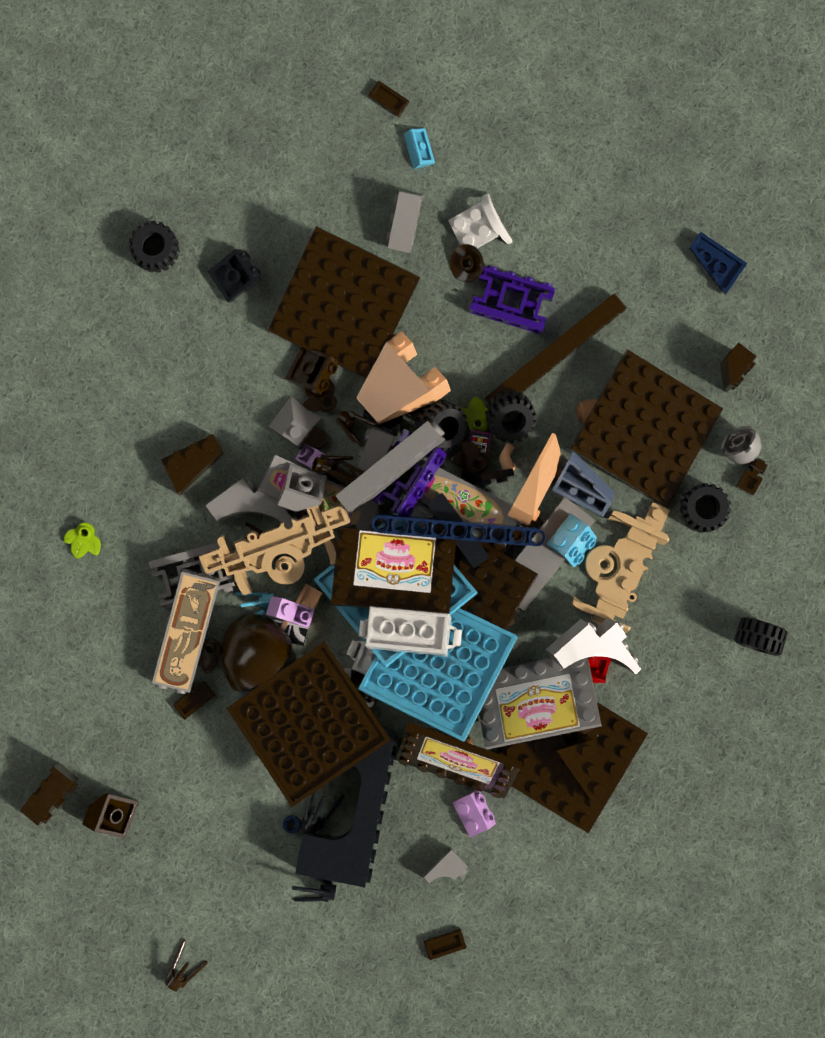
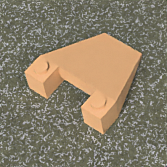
M402 331L386 342L356 397L358 402L378 424L435 403L451 391L447 379L436 367L419 378L406 364L417 353L411 340Z
M551 434L508 513V516L526 526L530 524L531 520L536 521L541 512L538 510V507L554 478L558 479L563 470L559 468L563 459L556 434Z

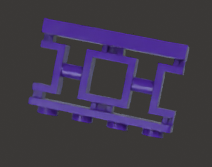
M488 265L483 267L479 280L488 284L483 298L473 297L469 313L541 335L546 317L538 315L542 300L552 302L556 288L547 282H542L541 284L534 282V279L530 277H517L511 271H505V273L498 271V268ZM493 278L504 281L501 291L491 288ZM528 288L540 292L538 302L527 299ZM506 289L524 294L520 309L501 304ZM488 296L499 299L496 309L484 306ZM524 306L535 310L532 320L520 317Z
M404 429L392 449L412 433ZM436 446L435 449L425 456L428 460L423 468L418 465L419 462L412 467L416 471L407 485L396 479L393 482L396 486L391 494L387 493V488H385L372 501L382 506L385 499L388 498L395 502L391 509L395 514L400 516L411 515L414 506L423 496L429 482L433 480L437 469L443 464L446 453ZM402 489L407 491V494L401 501L397 497Z

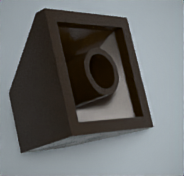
M105 793L89 805L82 825L94 832L125 838L139 801Z

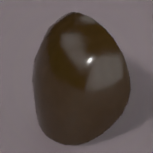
M259 614L241 616L230 624L225 632L222 643V666L226 679L233 690L242 692L253 689L266 682L281 669L292 650V642L286 631L273 620Z

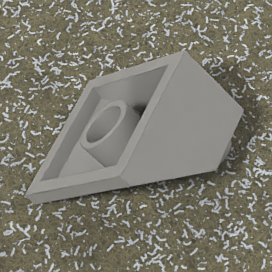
M290 396L268 427L299 449L321 418L307 410L300 402Z
M290 464L280 492L278 506L293 511H300L321 505L327 476Z

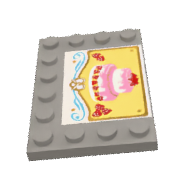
M552 658L502 668L479 712L485 749L602 726L588 658L576 661L565 669L556 664Z

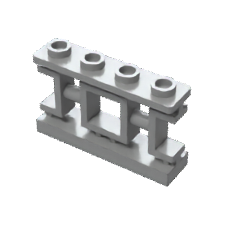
M218 543L149 561L153 577L163 575L167 593L158 595L161 607L166 606V609L172 608L174 599L166 600V598L173 596L171 586L179 584L183 569L200 565L202 574H206L201 561H196L195 558L220 548ZM177 563H184L183 565L176 566L179 576L169 579L167 570H158L159 568ZM222 569L206 574L213 575L218 573L219 578H221L220 582H229L219 586L217 592L222 591V594L232 592L233 587H237L234 575L224 577Z

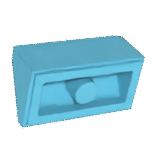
M409 129L404 133L413 169L435 164L426 129Z

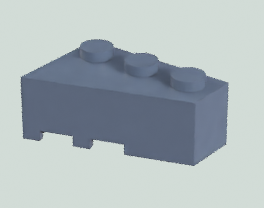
M572 451L552 489L602 517L607 512L615 495V492L574 451Z

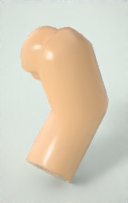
M506 443L502 450L499 461L503 470L513 468L514 471L515 464L512 462L510 455L515 447L509 443Z

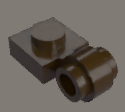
M755 458L751 461L748 468L752 472L745 470L736 487L753 496L763 479L757 476V474L763 475L768 466L765 464V461L760 458Z

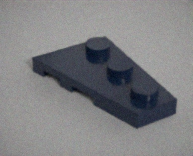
M701 231L689 247V250L724 295L727 294L748 264Z

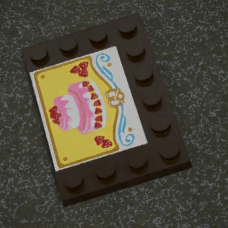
M339 527L331 605L365 609L373 606L449 614L456 540L384 534L371 530Z
M410 722L407 724L395 758L402 765H410L416 767L421 772H430L439 778L453 780L458 785H467L476 791H484L490 793L495 798L504 799L522 765L521 761Z

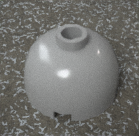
M750 426L734 429V434L731 436L727 435L724 438L721 447L722 451L730 461L736 464H746L753 461L761 451V440L758 433Z

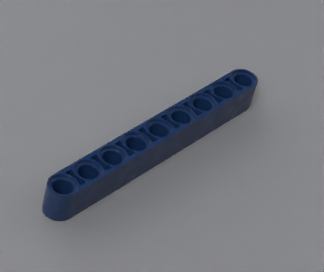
M376 514L371 520L373 530L384 534L525 546H541L546 540V535L540 528L530 526L390 514ZM378 518L385 520L386 524L383 528L375 527L374 523ZM403 520L405 527L402 530L395 529L394 524L396 521ZM417 522H423L425 526L420 532L414 530V525ZM437 523L444 525V530L441 533H435L433 530ZM456 525L463 526V532L460 535L453 533V528ZM475 527L483 529L482 534L478 537L473 536V529ZM496 528L502 530V535L499 538H493L492 532ZM515 530L521 531V537L518 540L512 539V533ZM534 532H540V539L536 542L532 541L531 535Z

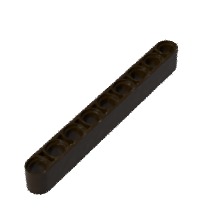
M614 293L485 397V400L491 404L490 399L492 397L496 398V394L499 392L504 394L505 390H508L509 393H511V390H516L517 394L519 391L525 392L531 387V384H535L546 375V372L548 373L561 363L560 361H563L575 349L577 350L587 342L590 337H593L603 329L604 325L606 326L627 307Z

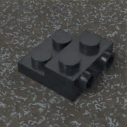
M234 249L207 271L228 303H231L242 293L249 291L262 281L260 270L256 266L251 265L249 262L251 257L245 250Z

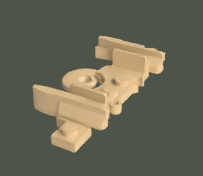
M652 502L645 519L638 516L634 519L627 514L613 511L607 520L629 526L630 529L625 538L617 540L614 547L600 545L593 548L586 556V572L591 579L598 582L595 590L598 596L596 606L593 607L585 604L575 596L571 605L583 613L592 615L591 622L598 624V626L607 618L613 620L614 615L624 619L629 609L627 600L634 602L637 599L636 594L630 592L636 589L643 571L648 569V567L643 565V559H653L651 553L655 549L656 543L665 545L669 541L668 535L661 532L670 510ZM609 553L613 554L617 561L616 571L610 577H599L600 573L607 574L612 571L614 561L608 555ZM601 561L607 562L606 568L600 566ZM622 624L624 627V633L630 631L631 627Z
M342 504L323 511L320 510L319 505L307 508L308 515H303L301 519L292 518V527L285 526L283 521L279 527L262 532L260 537H258L256 531H251L247 536L248 540L242 537L239 540L233 541L235 550L232 549L225 533L217 540L220 548L201 554L199 559L206 574L223 568L227 576L234 574L237 586L243 595L253 592L245 572L253 570L255 573L267 571L275 582L292 584L298 581L304 573L305 562L303 558L312 553V548L322 543L325 544L330 565L335 563L337 542L333 529L350 523L347 511ZM279 554H289L296 559L294 562L290 556H281L276 561V568L272 569V561ZM283 563L288 564V569H283L281 565Z

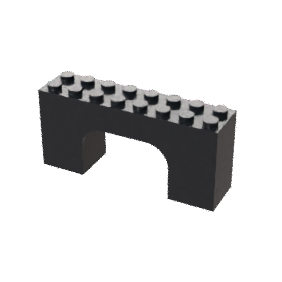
M383 727L391 740L354 765L361 775V787L352 828L341 836H330L305 831L302 836L295 874L364 888L366 883H370L373 869H370L369 866L370 863L374 864L376 849H373L374 843L378 844L380 835L377 825L382 824L384 811L380 809L381 804H386L388 792L384 791L385 785H389L392 773L388 772L389 765L393 766L395 753H392V748L397 746L399 734L395 733L396 729Z

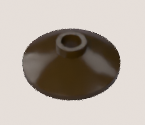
M462 244L453 251L450 258V268L458 280L472 282L483 271L484 260L477 247L471 244Z

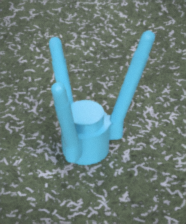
M239 591L234 592L235 595L259 597V601L240 604L241 607L260 605V609L264 608V610L254 613L259 615L267 612L271 597L274 596L273 593L269 594L268 592H252L247 595H243Z

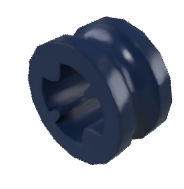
M294 815L286 817L283 821L284 830L290 834L297 832L301 825L299 818ZM291 819H294L295 825H297L296 829L294 827L292 830L288 829L287 820L291 821Z

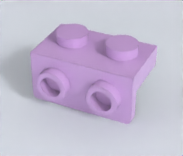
M475 790L471 794L452 802L469 837L482 833L496 824L494 815L489 810L485 797L481 792Z

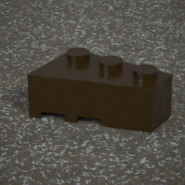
M212 434L161 459L177 494L181 496L224 453L216 437Z
M591 738L555 749L591 802L611 797L594 739Z
M62 764L51 768L50 775L46 780H42L41 786L30 796L20 810L37 826L42 823L46 824L52 818L51 812L54 808L59 809L65 802L63 797L68 792L71 794L78 786L76 782L79 778Z

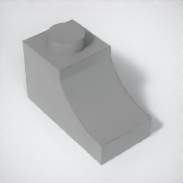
M450 848L424 875V879L428 883L439 877H450L453 880L458 877L460 880L468 872L466 870L468 865Z

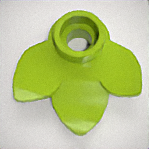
M473 397L468 408H461L464 411L463 414L467 416L465 421L468 422L470 431H486L488 423L485 411H487V408H485L481 399ZM475 422H480L481 426L477 427Z
M83 522L77 528L70 529L64 536V542L72 544L71 552L76 559L83 557L87 551L96 556L100 552V539L95 535L94 526L88 522ZM86 529L88 531V535H84L82 533V530Z

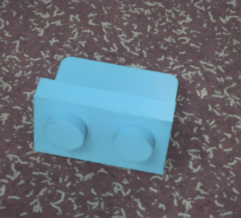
M570 513L548 541L547 545L564 556L568 563L575 567L583 561L586 552L594 547L597 537L586 523Z

